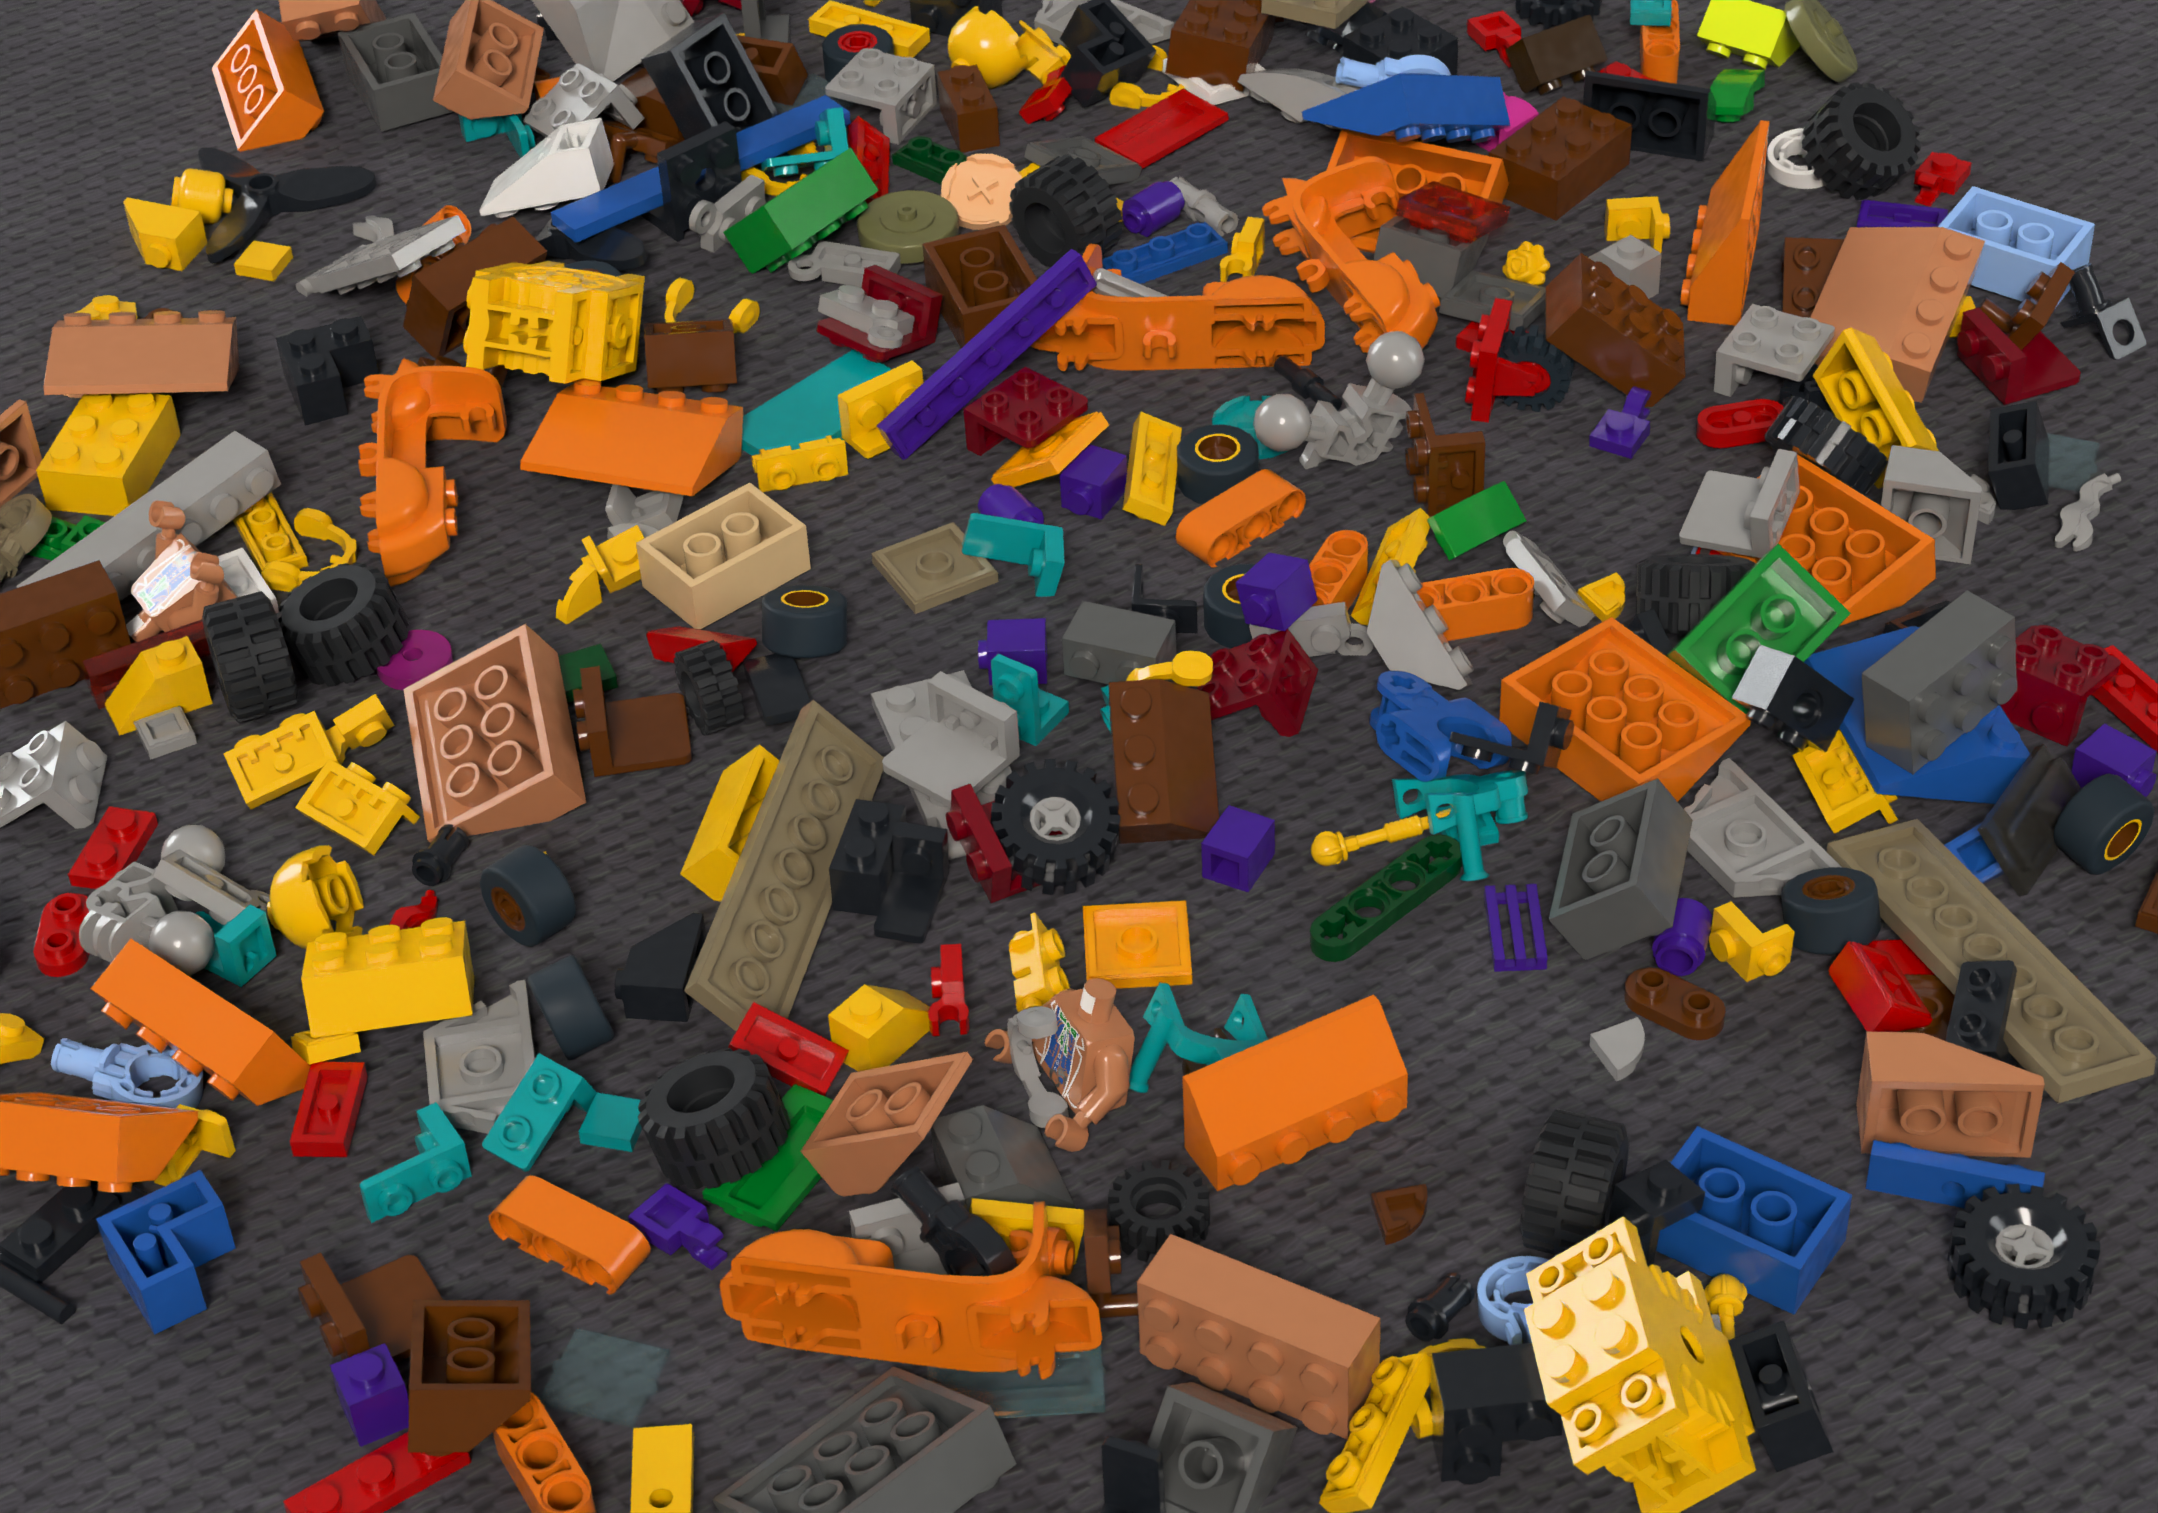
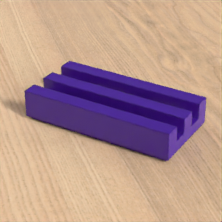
M1862 200L1857 227H1938L1947 217L1948 210Z
M1526 884V892H1517L1516 885H1505V892L1496 893L1495 885L1485 886L1484 901L1494 972L1547 970L1548 957L1537 884ZM1518 903H1527L1535 958H1526ZM1498 904H1507L1514 959H1505Z

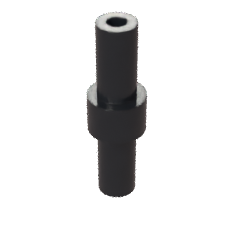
M1285 355L1276 359L1274 369L1292 383V389L1302 398H1311L1316 403L1318 400L1330 402L1337 411L1341 408L1342 400L1324 386L1323 379L1311 369H1302Z

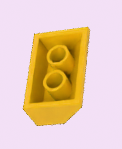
M1851 327L1843 330L1813 374L1835 417L1840 421H1845L1854 431L1864 435L1868 442L1880 449L1879 452L1886 456L1887 461L1892 445L1939 451L1933 433L1923 424L1915 410L1912 396L1902 387L1893 371L1891 359L1881 350L1875 337ZM1887 467L1874 483L1878 489L1884 485Z
M760 744L723 770L680 873L714 901H722L780 761Z

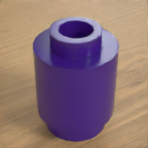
M1170 181L1154 182L1123 203L1122 219L1126 228L1132 233H1139L1145 237L1150 236L1179 217L1180 211L1183 210L1185 204L1183 194Z
M1003 484L992 485L983 492L979 499L978 510L981 514L1044 524L1042 511L1012 486H1004Z
M1678 898L1673 927L1654 937L1652 952L1660 969L1675 976H1686L1693 973L1703 963L1712 925V915L1705 905L1693 899Z

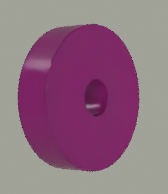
M409 630L407 639L401 642L402 648L398 653L390 657L391 660L387 664L377 667V674L385 685L397 690H403L453 663L451 645L444 636L437 632Z

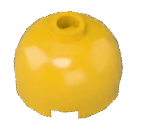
M978 6L973 7L958 20L951 29L947 47L952 63L951 68L958 65H977L988 89L1001 87L1015 78L1026 68L1028 58L1026 54L1020 56L1014 44L1020 38L1009 23L992 10L986 15L979 12Z
M329 845L316 846L292 856L273 876L269 893L270 901L267 904L269 920L288 940L302 949H307L308 942H315L317 937L334 932L329 919L337 921L335 932H343L347 934V937L362 935V927H352L355 911L364 908L358 882L345 860L336 863L330 856L332 847Z

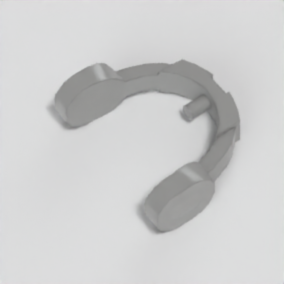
M1043 1006L1024 1009L1015 1014L1014 1017L1009 1018L1007 1024L1013 1067L1016 1075L1023 1082L1030 1098L1028 1101L1030 1120L1035 1126L1045 1128L1047 1122L1056 1114L1069 1117L1066 1101L1059 1094L1047 1092L1038 1077L1041 1074L1036 1063L1032 1039L1052 1036L1058 1030L1056 1014L1052 1009Z

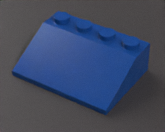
M1399 73L1302 111L1303 120L1375 136H1395L1396 142L1410 141L1421 137L1422 142H1432L1446 137L1447 143L1459 142L1468 138L1471 139V143H1480L1494 139L1496 137L1495 131L1511 126L1500 77Z
M1910 626L1811 654L1804 661L1805 664L1854 698L1839 728L1876 794L1988 804L2006 803L2010 801L2033 761L2019 733L2015 730L2000 705L1983 717L1972 731L1965 732L1946 747L1936 760L1929 761L1914 774H1911L1866 746L1862 673L1920 627Z

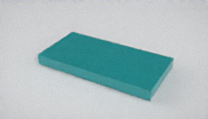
M854 349L745 414L743 416L742 450L752 456L759 454V449L763 448L770 450L790 445L792 450L799 449V443L824 439L827 435H831L832 439L841 438V440H844L841 435L837 395L892 369L880 362L869 361L863 357V353Z

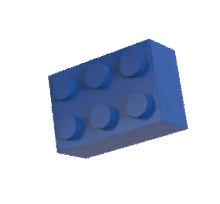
M1697 1126L1670 1163L1705 1191L1703 1206L1701 1210L1660 1230L1656 1251L1713 1278L1720 1274H1730L1745 1285L1748 1294L1794 1315L1846 1240L1852 1194Z

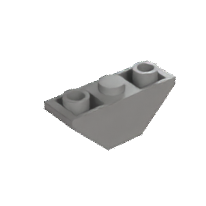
M1389 560L1382 564L1366 633L1390 671L1408 672L1420 677L1427 683L1462 690L1472 685L1473 683L1468 675L1474 671L1471 662L1459 646L1452 649L1444 637L1443 632L1448 630V626L1433 604L1427 608L1417 593L1423 586L1414 570L1408 563L1401 566L1397 560Z

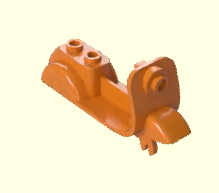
M1376 156L1363 157L1319 173L1307 181L1296 178H1282L1287 196L1266 203L1262 211L1264 216H1269L1272 225L1290 220L1294 228L1276 234L1272 241L1275 247H1280L1281 255H1289L1301 251L1306 261L1296 267L1300 280H1306L1311 293L1319 292L1326 288L1344 309L1345 314H1348L1351 321L1355 322L1360 328L1353 339L1355 344L1360 346L1362 353H1368L1370 345L1380 335L1390 331H1403L1417 339L1423 349L1433 335L1438 322L1435 308L1440 306V301L1433 287L1428 282L1425 284L1420 282L1414 266L1408 259L1402 262L1392 252L1377 261L1367 260L1349 239L1358 234L1381 227V225L1401 212V202L1390 166L1387 162Z
M1090 243L1086 247L1082 258L1093 276L1096 269L1103 268L1102 251L1098 244ZM1107 269L1108 271L1121 276V270ZM1254 275L1244 276L1229 282L1208 283L1203 288L1202 296L1119 297L1096 294L1092 289L1038 338L1031 347L1038 350L1059 352L1057 355V367L1061 371L1067 370L1069 362H1074V366L1078 371L1083 370L1087 363L1102 369L1124 371L1274 367L1276 359L1282 355L1287 356L1298 366H1309L1312 362V351L1319 350L1324 345L1325 322L1318 306L1295 283L1275 276Z
M403 358L394 375L375 374L364 378L365 396L378 399V411L371 414L373 422L371 427L372 431L377 433V443L359 445L361 459L358 460L361 476H376V491L360 497V512L365 517L376 518L377 529L368 532L369 542H367L369 551L381 554L384 574L388 579L390 587L404 584L418 577L429 567L433 560L450 548V536L458 535L455 508H450L458 507L455 479L447 480L444 466L426 468V441L451 439L498 442L506 433L507 419L501 387L498 380L488 371L474 367L459 366L420 367L415 362Z
M1044 1201L1033 1202L1032 1233L1025 1230L1010 1232L1011 1253L1018 1266L1003 1274L959 1276L895 1269L892 1251L885 1243L874 1240L832 1236L828 1233L811 1229H793L772 1233L746 1246L731 1261V1269L721 1279L719 1285L723 1308L726 1314L732 1319L741 1321L743 1333L748 1340L790 1349L971 1372H1007L1018 1370V1374L1021 1377L1028 1375L1033 1365H1038L1039 1377L1044 1380L1050 1377L1055 1370L1057 1352L1089 1351L1098 1348L1102 1342L1097 1304L1088 1292L1072 1282L1062 1279L1063 1275H1070L1072 1271L1075 1246L1073 1241L1067 1240L1065 1229L1049 1227L1046 1203Z

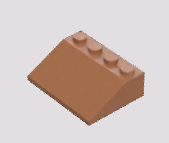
M1850 227L1810 317L1835 327L1834 337L1815 364L1818 366L1821 364L1843 330L1850 327L1875 337L1881 350L1891 359L1893 371L1904 390L1910 393L1913 401L1922 403L1974 279L1985 241L1944 227Z
M220 310L198 312L199 318H181V313L177 311L155 312L154 319H136V313L134 312L110 313L109 320H91L90 313L65 314L64 320H58L52 327L44 380V395L228 391L239 371L237 318L225 317V311Z
M526 624L403 689L427 840L430 843L438 834L439 829L447 824L453 825V830L446 837L448 840L457 827L462 829L467 836L549 822L586 803L558 653Z

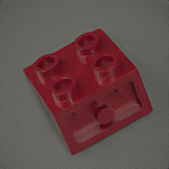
M1289 629L1270 635L1261 634L1248 643L1231 649L1222 648L1209 656L1213 661L1212 678L1205 685L1198 686L1197 690L1209 693L1211 720L1257 705L1262 717L1272 724L1280 736L1291 737L1299 734L1318 669Z

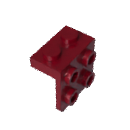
M872 265L864 268L861 288L865 291V294L877 300L894 302L898 305L899 310L915 316L912 333L903 335L902 346L894 349L874 346L867 340V333L832 317L817 322V333L828 337L832 344L840 347H850L861 352L863 357L869 361L886 362L889 358L903 353H913L918 348L935 343L943 294L878 265Z
M1980 308L1963 312L1961 331L1957 337V356L2004 405L2079 383L2081 371L2041 331L2020 350L2008 338L2010 334L2005 335Z
M1023 367L963 409L967 450L981 456L1006 438L1025 448H1034L1088 410V399L1027 367Z
M2034 625L2016 637L2017 691L2008 702L2000 706L2011 723L2068 747L2077 736L2087 698L2118 673L2121 661L2109 655L2100 646L2082 644L2063 636V633L2055 627Z
M970 783L951 790V809L945 814L946 822L951 836L956 842L960 841L966 853V861L972 878L976 883H981L990 903H993L1027 889L1021 887L1022 876L1018 875L1011 881L1012 865L990 823L992 802L995 803V800L981 805ZM1051 831L1049 835H1062V832ZM1035 883L1033 888L1040 886L1041 884Z

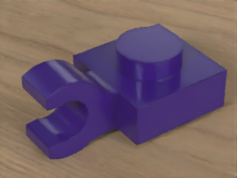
M1634 386L1627 395L1622 412L1608 409L1590 434L1589 446L1632 459L1650 434V421L1645 420L1650 414V409L1644 407L1651 396V391Z
M668 1183L663 1185L628 1215L629 1223L635 1226L649 1243L670 1256L681 1246H684L694 1259L711 1270L728 1257L724 1250L715 1245L723 1238V1233L709 1223L706 1206Z

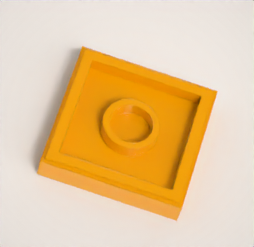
M1094 412L1075 418L1036 447L1025 448L1022 446L992 475L991 480L994 485L1003 484L1004 486L1017 487L1057 475L1109 424L1102 412Z
M1186 900L1083 906L1087 981L1094 978L1104 979L1111 982L1116 989L1155 987L1159 983H1167L1169 986L1192 985Z

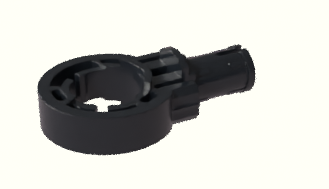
M919 1165L905 1171L893 1183L891 1191L904 1202L922 1223L920 1240L923 1243L928 1242L937 1252L947 1275L992 1276L1009 1272L1018 1266L1013 1254L1000 1235L982 1218L970 1214L966 1210L967 1205L964 1201L956 1199L949 1202L922 1172L923 1170Z

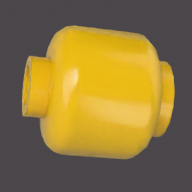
M186 169L181 177H174L171 206L200 211L203 224H215L220 221L222 213L231 212L233 189L225 188V178L221 173Z

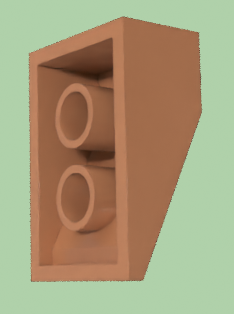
M279 0L282 23L294 41L312 42L339 36V32L354 30L357 27L386 20L376 0Z
M1866 1032L1856 1102L1861 1153L1871 1154L1873 1140L1887 1143H1905L1913 1148L1945 1154L1957 1153L1965 1156L2031 1158L2045 1086L2044 1078L2038 1074L1925 1033Z
M968 1052L851 1073L805 1143L801 1153L835 1194L845 1197L877 1192L923 1141L973 1061L972 1057Z

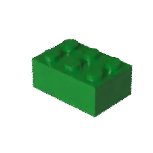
M850 147L723 233L749 272L754 274L766 266L771 273L812 247L817 241L840 228L845 222L869 208L865 200L879 190Z
M1777 544L1733 586L1666 656L1747 714L1749 710L1732 699V696L1759 645L1794 655L1804 662L1851 613L1781 545Z

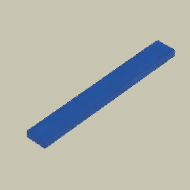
M824 95L737 132L740 171H744L762 163L768 158H774L815 140V122L820 121L819 115L826 109L840 108L842 106ZM843 107L845 126H848L850 124V111ZM657 166L552 211V225L577 243L663 206L659 168ZM703 169L701 171V175L699 179L695 182V184H697L703 179L706 173V169Z

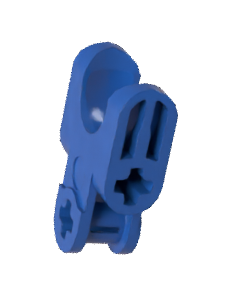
M1386 671L1378 677L1377 689L1382 694L1380 706L1374 708L1370 713V726L1376 730L1377 741L1381 750L1420 781L1429 782L1445 778L1450 756L1467 760L1479 769L1503 766L1509 760V757L1493 753L1491 762L1461 755L1463 745L1449 741L1452 731L1512 747L1511 732L1508 727L1466 697L1447 700L1434 691L1430 684L1408 672Z

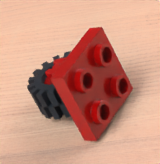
M1495 298L1490 315L1482 314L1478 337L1477 341L1474 340L1469 367L1474 368V377L1470 376L1465 396V403L1473 404L1471 421L1489 423L1496 396H1505L1503 403L1508 406L1513 401L1519 402L1518 410H1525L1526 405H1532V411L1540 412L1542 403L1549 410L1554 407L1556 401L1560 403L1564 399L1565 393L1568 392L1575 360L1546 341V331L1545 334L1538 333V325H1531L1529 333L1525 332L1524 326L1516 327L1515 333H1512L1509 330L1513 304L1511 300Z

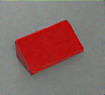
M680 626L651 630L646 633L653 657L670 663H674L676 652L712 640L717 641L720 644V649L723 648L726 653V661H730L732 665V672L757 645L755 638Z
M1848 941L1828 970L1829 975L1867 1032H1898L1929 1026L1933 1019L1930 1012L1889 953L1854 941Z

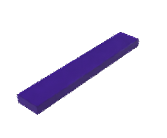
M1070 249L877 425L878 430L895 455L902 460L907 459L1097 285L1080 253Z

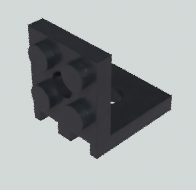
M725 121L657 153L663 206L646 212L641 216L676 242L683 240V231L689 229V217L698 202L707 200L714 204L742 182L736 128ZM703 169H706V173L703 179L697 184H695V182L699 179L701 175V171Z

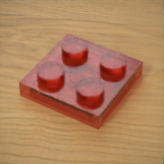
M1432 181L1400 197L1395 215L1410 219L1409 224L1416 228L1425 230L1436 228L1448 232V237L1454 241L1472 243L1506 224L1511 207Z

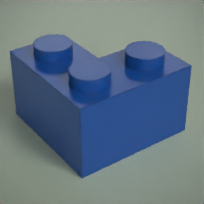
M201 1170L96 1219L109 1261L154 1335L207 1309L195 1268L236 1249L224 1205Z

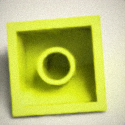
M1711 0L1697 34V37L1708 46L1706 49L1708 53L1729 59L1731 53L1744 57L1742 62L1746 65L1762 70L1766 69L1767 64L1780 68L1800 46L1789 25L1785 11L1749 0Z

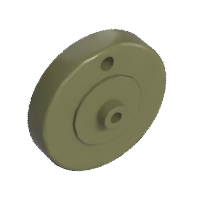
M1818 0L1787 1L1785 4V14L1789 25L1798 39L1802 50L1812 59L1817 67L1830 79L1840 83L1855 74L1858 68L1857 59L1839 22L1830 15Z
M905 190L880 196L868 204L869 208L860 213L857 218L858 239L861 247L900 253L901 264L924 262L922 243L959 235V218L954 205L947 199L926 191Z

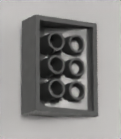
M893 1366L712 1500L721 1513H954L977 1494L984 1493L994 1487L999 1477L1014 1467L1016 1462L990 1405Z

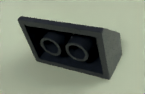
M1586 71L1583 105L1603 113L1612 114L1615 118L1632 124L1630 150L1704 161L1714 136L1717 102L1711 89Z

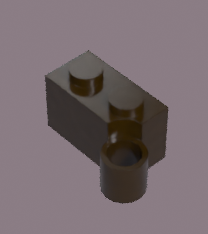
M1590 15L1524 37L1505 50L1521 91L1526 94L1538 89L1540 96L1562 88V80L1572 77L1574 84L1584 81L1586 71L1596 72L1595 67L1608 60Z

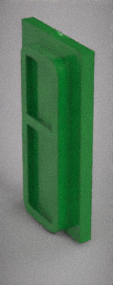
M794 1084L782 1098L790 1119V1128L786 1131L788 1137L785 1143L777 1147L778 1153L771 1160L761 1164L762 1167L754 1173H748L741 1177V1180L731 1184L730 1182L723 1183L716 1188L707 1189L706 1187L702 1191L704 1200L722 1207L725 1213L757 1227L765 1226L776 1232L822 1178L801 1153V1150L833 1102L832 1099L797 1084Z

